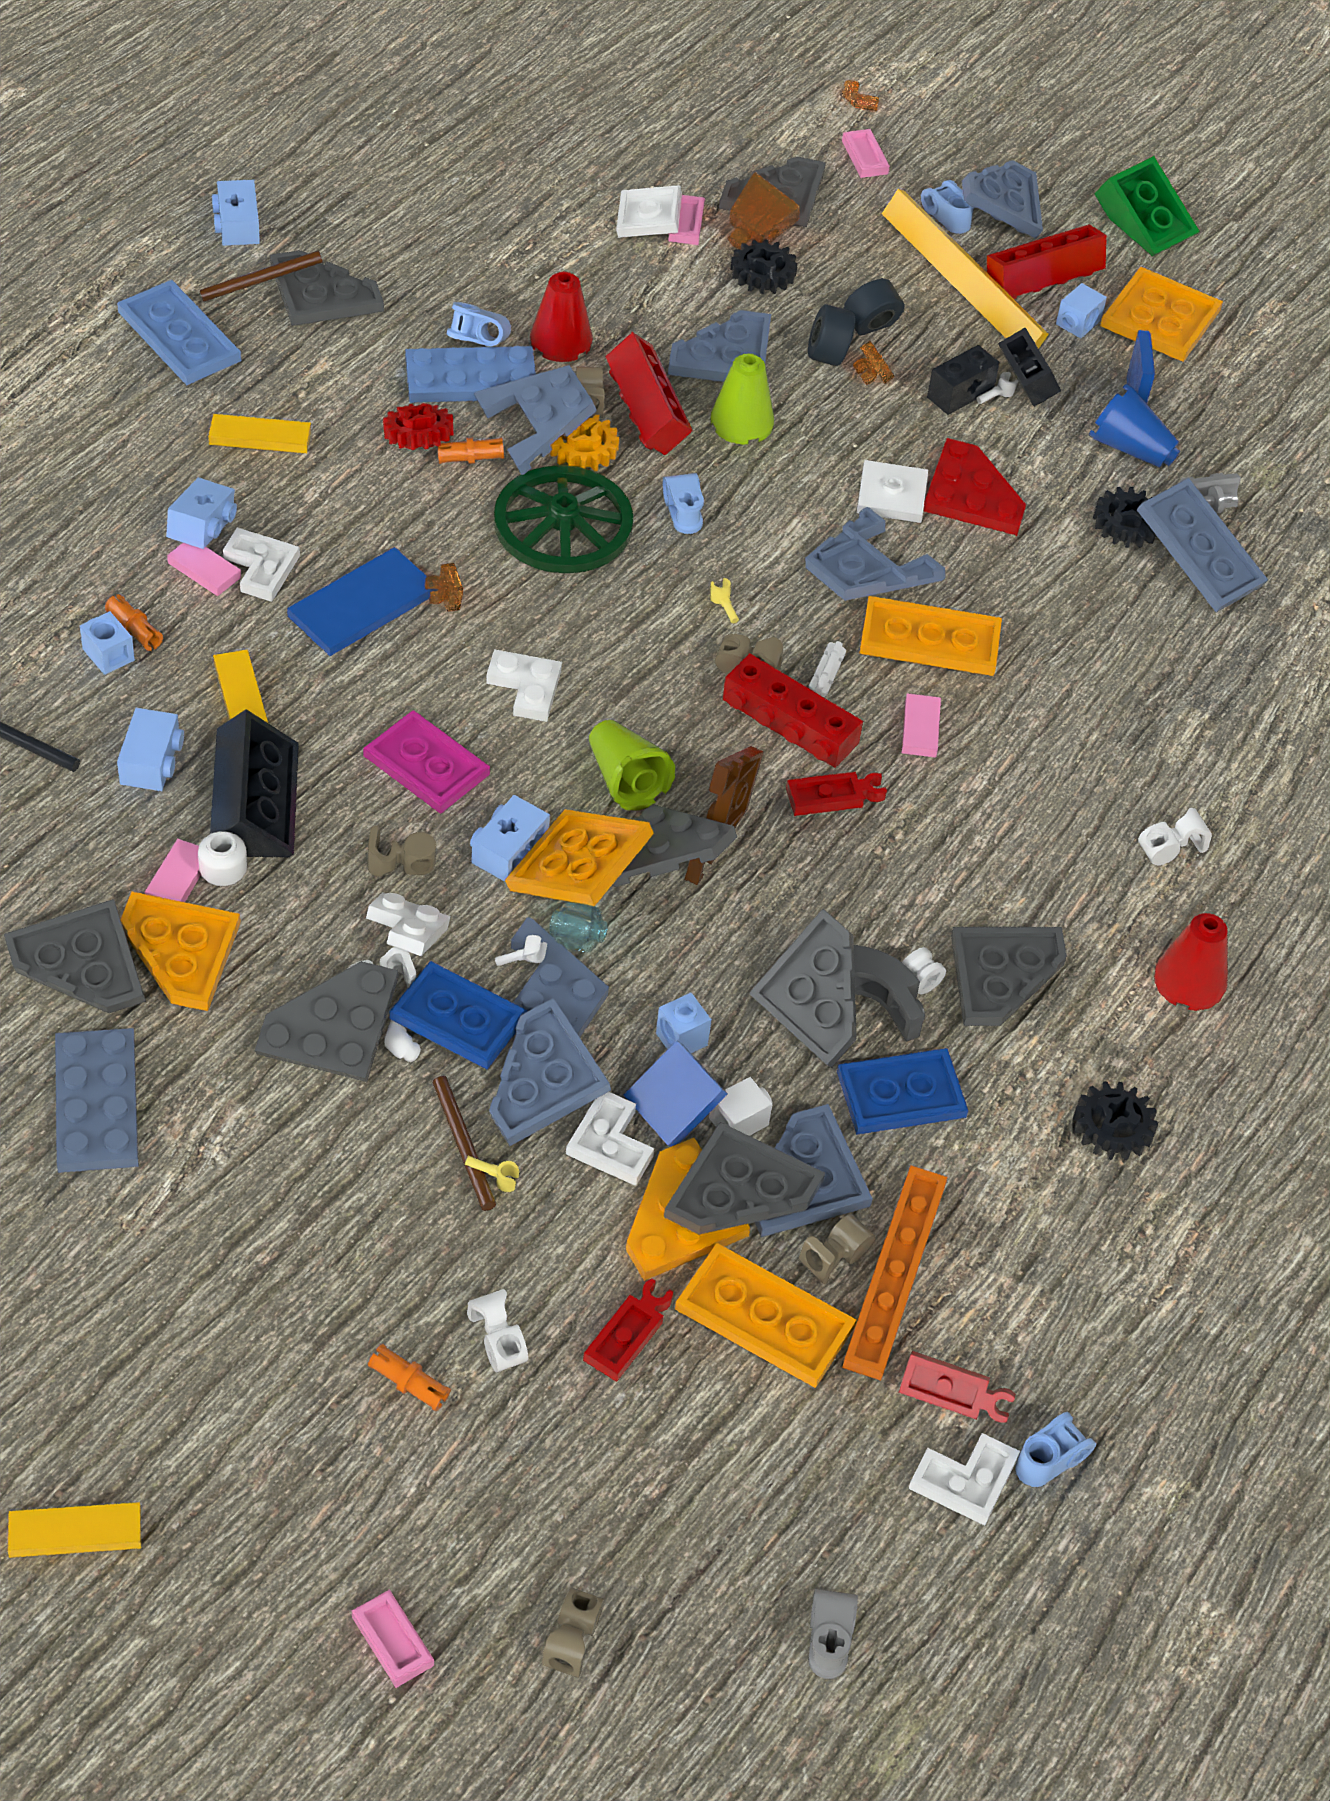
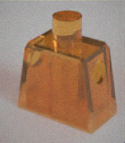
M754 172L730 210V224L735 229L727 239L732 246L740 250L741 244H747L749 240L755 239L758 243H763L764 239H768L770 244L799 220L800 206Z

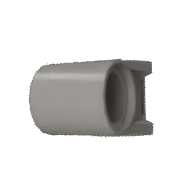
M821 1589L814 1590L808 1660L811 1670L821 1678L834 1679L840 1676L846 1669L857 1613L858 1595ZM826 1649L833 1650V1653L826 1652Z

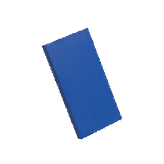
M394 547L288 607L287 616L329 656H332L435 596L438 592V586Z

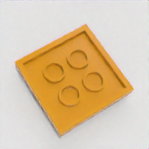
M1140 267L1102 316L1100 326L1133 341H1136L1138 330L1149 331L1151 333L1152 349L1184 362L1221 311L1223 301Z
M564 809L509 874L505 882L509 890L513 892L595 906L639 851H641L654 832L649 822Z

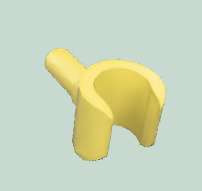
M723 578V587L720 588L711 581V601L721 604L731 623H737L739 618L730 600L731 582L727 578Z
M471 1156L467 1157L465 1165L496 1177L497 1187L501 1191L512 1192L515 1190L516 1182L514 1179L505 1176L519 1178V1168L516 1163L505 1161L498 1166Z

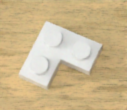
M238 527L223 549V558L225 560L249 567L240 582L241 592L271 602L300 557V548L298 546Z
M494 649L487 672L486 684L518 689L513 706V716L547 722L560 678L562 662Z
M382 892L369 905L366 919L392 927L389 931L388 945L422 956L448 929L450 916L440 913L433 906L417 905L406 901L399 894Z
M608 1092L594 1100L569 1141L566 1155L637 1186L653 1158L654 1148L623 1135L635 1114L636 1104Z
M983 1433L966 1466L927 1448L910 1482L909 1489L985 1526L1018 1459L1020 1451Z

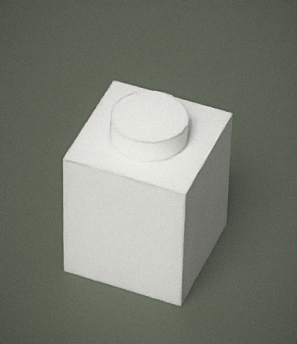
M748 1077L726 1089L725 1091L728 1095L709 1114V1119L716 1128L722 1122L750 1136L769 1125L772 1100L764 1088H759L753 1079Z

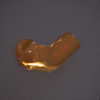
M846 80L844 89H842V96L854 108L877 112L880 97L861 94L858 92L860 86L858 81Z

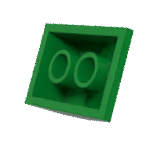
M1155 156L1108 178L1094 193L1108 218L1152 257L1200 232Z

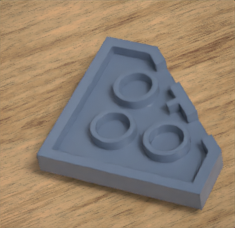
M1011 160L1001 167L997 164L985 168L980 173L976 171L970 172L962 180L963 199L971 207L979 208L990 214L995 220L1003 221L1013 226L1018 232L1026 233L1035 239L1043 231L1036 172Z
M740 310L732 314L730 320L721 325L715 322L697 331L696 337L686 342L681 339L673 343L668 375L724 382L734 359L739 355L754 354L765 363L771 314Z
M554 998L520 1015L516 1027L517 1034L512 1049L508 1051L500 1075L501 1082L496 1097L493 1096L489 1109L491 1118L509 1147L611 1091L610 1083Z
M829 1104L793 1113L775 1149L825 1172L824 1181L806 1211L755 1222L761 1237L871 1207L873 1198Z

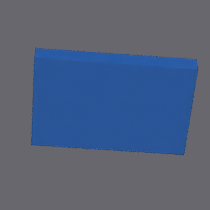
M430 961L391 1008L389 1019L488 1069L516 1033L520 1015L528 1012V1010Z
M947 1048L838 1064V1078L856 1135L967 1118L968 1107Z

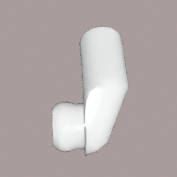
M390 1020L384 1040L386 1048L399 1059L404 1058L407 1062L415 1061L421 1051L420 1045L413 1042L412 1037L407 1034L408 1028Z

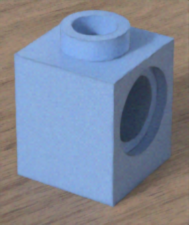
M1081 283L1061 300L1056 325L1082 338L1101 321L1107 297Z
M110 611L80 625L82 649L104 675L135 661L132 636Z
M689 993L659 1007L656 1035L667 1050L678 1040L690 1053H693L708 1046L712 1019L694 995Z

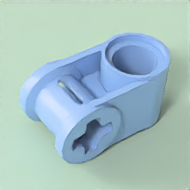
M946 180L940 187L935 189L927 188L922 191L921 202L925 211L944 225L948 231L962 234L970 230L974 208L964 201L963 190L954 181Z
M453 302L452 308L455 311L451 328L447 329L446 334L448 336L485 346L497 345L509 337L511 325L505 316L480 309L471 304ZM489 322L494 323L498 327L499 335L497 338L489 334Z
M697 473L663 477L664 500L669 508L675 529L684 534H693L701 530L703 518L700 510L704 506V497L700 489Z
M1064 1412L1053 1419L1046 1427L1029 1436L1025 1441L1015 1465L1016 1474L1019 1480L1028 1486H1043L1068 1468H1073L1086 1459L1096 1447V1443L1091 1438L1086 1439L1072 1423L1073 1417L1071 1414ZM1031 1457L1038 1458L1044 1463H1038L1034 1461Z

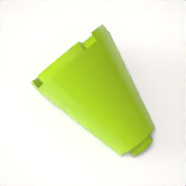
M742 354L734 359L711 411V425L713 423L716 428V434L728 442L745 445L749 443V440L759 438L758 442L771 434L774 426V413L764 361L754 354Z
M604 720L592 729L589 735L590 746L612 799L623 809L638 811L648 808L656 803L654 798L661 792L666 794L675 779L676 766L666 751L614 720Z

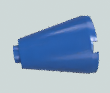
M1128 383L1125 384L1123 388L1127 392L1123 397L1118 393L1113 397L1095 422L1100 426L1098 431L1095 433L1090 430L1089 436L1098 442L1158 468H1161L1163 464L1169 467L1180 453V450L1176 448L1179 441L1136 390Z

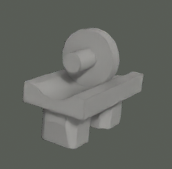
M1216 473L1211 474L1210 477L1196 479L1185 477L1180 480L1182 482L1189 478L1217 514L1222 513L1224 508L1238 507L1237 490L1241 477L1237 473L1226 475Z

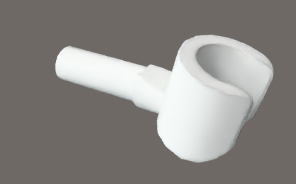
M1003 372L997 386L976 398L977 402L982 404L998 395L1003 397L1013 396L1019 380L1010 382L1011 373Z
M527 936L524 949L495 958L497 966L518 960L541 963L545 958L547 943H541L540 936Z

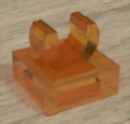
M871 341L860 347L866 358L858 359L853 364V367L858 374L867 370L860 376L866 385L874 382L877 374L884 384L895 377Z
M455 563L441 564L440 576L431 575L425 578V590H438L430 592L429 602L430 604H440L444 601L447 612L460 610L463 586Z

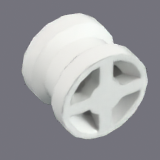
M925 947L913 951L902 962L920 981L918 994L921 995L933 990L946 975L945 967L941 963L934 962L932 960V953Z

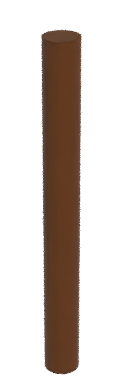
M318 250L201 289L200 294L205 302L323 263V260Z
M439 1076L433 1080V1086L480 1207L483 1211H489L496 1206V1201L485 1173L465 1165L468 1156L476 1159L479 1158L446 1076Z

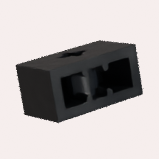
M1026 327L998 343L1006 361L1017 380H1019L1033 407L1061 392L1052 370Z
M977 345L932 369L927 398L949 415L977 400L978 396L995 387L1000 362L980 345Z

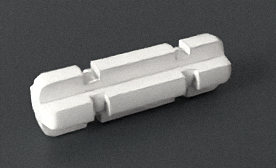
M839 641L827 644L808 687L822 697L827 696L846 654V649L842 647L843 644Z

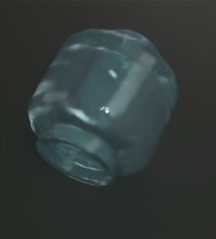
M568 901L561 908L555 909L552 914L550 935L555 938L558 944L563 945L566 949L589 953L595 949L598 943H603L607 935V922L603 921L602 913L596 906Z

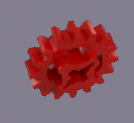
M422 403L418 406L413 404L403 407L399 406L397 407V412L389 411L387 412L388 417H383L384 438L389 439V444L391 445L398 443V447L401 449L405 447L415 450L418 447H423L426 450L429 447L441 446V441L448 442L450 441V436H454L453 414H448V409L446 408L439 410L438 405L432 406Z

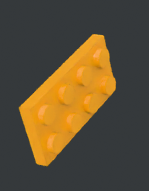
M869 596L859 654L994 676L1002 618Z
M719 1243L715 1244L675 1304V1310L814 1388L817 1387L856 1325L855 1318Z

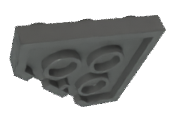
M797 156L788 159L787 164L775 168L773 165L753 171L752 176L739 180L736 177L727 180L720 198L719 209L807 227L824 176L826 162Z
M297 250L271 254L270 265L273 266L309 253ZM328 261L325 264L320 263L275 278L291 326L384 312V301L376 281L367 277L363 280L357 279L349 275V270Z
M652 804L636 820L649 822L654 834L612 886L618 887L629 884V877L650 872L651 877L679 870V863L700 858L701 863L714 860L737 838L735 828L732 825Z
M114 899L4 934L12 965L16 973L107 1013H113L146 1002Z
M822 909L749 994L831 1068L857 1039L854 937L832 915Z
M953 927L951 939L963 1025L1001 1026L1064 966L1067 957L1062 927Z
M361 961L267 1013L255 1047L256 1054L367 1082L399 978L398 970Z
M720 1122L667 1204L664 1217L700 1235L806 1211L824 1181L825 1172Z

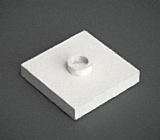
M681 186L622 190L616 228L618 238L678 233L682 200Z
M864 460L856 513L869 507L880 517L921 523L928 470Z

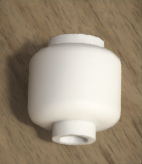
M223 831L211 833L205 837L198 848L199 870L202 877L208 883L216 886H228L241 880L247 870V852L243 840L236 834Z

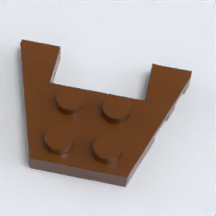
M750 746L716 763L709 791L717 794L718 797L717 801L715 800L711 804L706 819L732 825L734 828L737 827L748 810L764 751ZM700 858L690 860L684 880L698 885L704 876L702 872L705 862L701 863ZM714 860L707 861V863L711 865L714 862Z

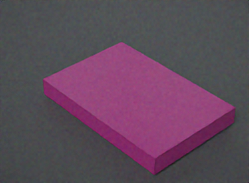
M414 710L363 748L365 758L440 814L490 775L489 765Z

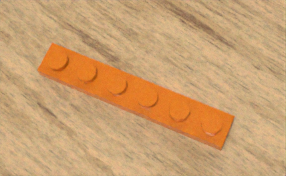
M910 1165L842 1368L880 1381L882 1380L948 1177Z

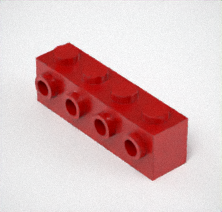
M1088 224L987 255V273L1013 299L1029 292H1039L1043 288L1054 284H1065L1068 280L1080 276H1091L1096 271L1106 269L1107 235Z
M631 332L605 356L611 368L609 374L619 385V395L631 411L629 417L641 433L639 439L642 444L649 450L654 448L663 455H667L693 432V429L653 345L634 332Z
M749 653L725 677L723 701L727 702L734 709H738L752 717L762 726H766L780 734L790 743L796 744L813 754L818 760L824 761L836 768L859 744L863 720Z

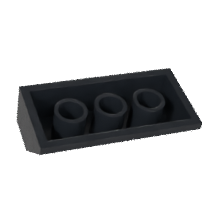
M247 709L217 728L210 834L219 831L236 834L245 844L247 857L289 858L294 855L299 743Z

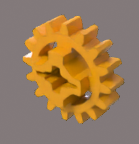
M596 414L593 418H588L569 436L561 435L550 445L552 448L550 455L551 457L557 456V463L559 465L567 462L568 466H578L585 469L586 467H591L594 471H598L599 464L608 467L610 459L615 460L617 451H619L617 428H610V420L599 421L600 415Z

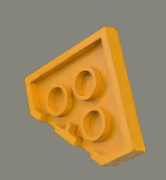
M131 891L121 916V922L127 939L171 1004L208 1011L241 923L240 914Z
M695 1138L659 1152L629 1233L626 1251L644 1281L709 1254L716 1243L725 1247L749 1237L750 1227L748 1224L699 1235L664 1217L667 1204L702 1151Z

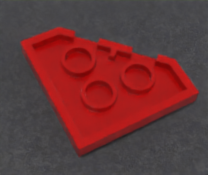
M946 438L924 502L923 511L1017 536L1026 509L1025 502L977 445Z

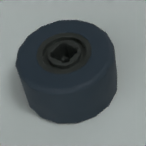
M881 278L865 283L856 289L844 303L843 309L854 313V329L858 335L862 336L893 325L904 312L905 304L891 281Z
M824 304L820 308L813 322L808 341L809 358L833 366H839L843 362L853 338L855 328V315L853 312L828 304Z

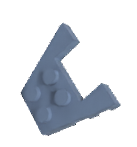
M570 365L474 393L487 418L518 403L535 430L536 434L507 449L521 475L531 469L529 463L538 455L545 457L552 450L550 445L561 435L569 436L597 411L592 399Z
M869 507L859 512V518L855 522L849 520L843 525V532L836 538L830 536L805 557L806 569L844 601L939 582L945 579V568L928 554L904 565L897 566L866 541L885 532V520Z
M527 917L511 939V949L515 951L524 949L526 937L530 935L540 936L541 943H547L544 960L539 964L513 1003L530 1011L554 998L578 1036L581 1037L608 997L609 986L535 920Z

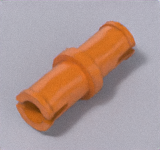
M472 437L466 438L467 441L441 443V446L438 447L439 464L457 461H468L469 464H473L475 460L504 459L503 438L473 441Z
M116 594V598L112 596L108 599L105 610L107 612L110 611L128 633L134 636L146 650L152 651V648L155 650L160 646L163 635L147 621V616L141 610L134 609L120 594Z
M381 1344L376 1349L379 1353L378 1356L374 1353L372 1354L368 1367L375 1369L396 1383L397 1390L403 1394L411 1393L432 1407L436 1412L443 1406L440 1401L445 1402L451 1389L424 1373L420 1364L415 1361L409 1363L388 1349L384 1344Z

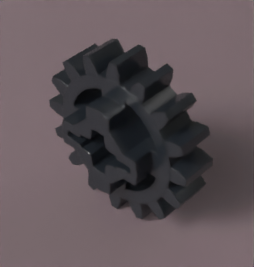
M754 239L750 246L742 243L741 250L735 249L734 255L731 258L730 270H732V278L738 279L739 286L749 285L748 291L750 292L757 288L760 294H764L765 290H770L773 294H776L778 287L785 291L787 284L794 283V278L797 274L798 263L795 262L796 255L789 254V247L779 248L780 242L770 245L768 239H764L763 243H758Z
M1117 487L1115 494L1107 490L1105 491L1104 498H1098L1093 519L1096 520L1095 529H1103L1101 535L1103 538L1113 537L1112 544L1123 541L1125 548H1129L1131 543H1135L1141 548L1144 541L1153 544L1157 536L1137 511L1138 507L1148 500L1145 497L1146 491L1143 490L1137 494L1133 487H1130L1128 492H1124L1120 487Z
M1104 1081L1100 1091L1096 1087L1090 1086L1087 1095L1081 1094L1073 1114V1120L1077 1121L1074 1132L1084 1133L1081 1141L1082 1145L1090 1143L1095 1145L1093 1154L1097 1155L1104 1150L1107 1151L1108 1160H1112L1115 1153H1120L1124 1160H1128L1131 1151L1140 1156L1145 1146H1151L1159 1123L1154 1120L1157 1110L1156 1108H1147L1150 1098L1148 1096L1138 1098L1136 1096L1138 1088L1135 1086L1128 1092L1124 1090L1123 1082H1118L1116 1088H1111L1108 1082Z

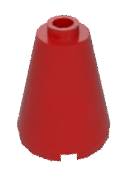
M563 271L550 277L530 331L532 348L534 350L537 348L543 352L542 357L547 360L556 362L575 361L578 359L579 354L585 351L587 354L592 346L593 335L579 278L570 272Z
M1202 913L1195 916L1158 960L1155 968L1154 982L1159 993L1169 1003L1176 1006L1178 1002L1188 1005V1010L1198 1011L1209 1009L1221 1001L1228 986V928L1220 917L1210 913Z

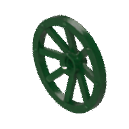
M546 466L517 476L502 489L494 507V528L503 547L519 561L547 572L580 573L602 567L623 552L632 535L633 509L623 490L613 481L597 472L575 466ZM557 482L558 494L551 496L532 487L544 483ZM567 482L585 485L592 489L574 496L568 493ZM519 495L543 504L542 506L507 512L513 500ZM606 496L616 507L618 513L584 505ZM546 517L522 542L512 533L508 526L509 523ZM584 518L621 526L612 541L607 542ZM552 528L560 531V556L544 554L532 548ZM577 528L599 550L571 557L570 530Z

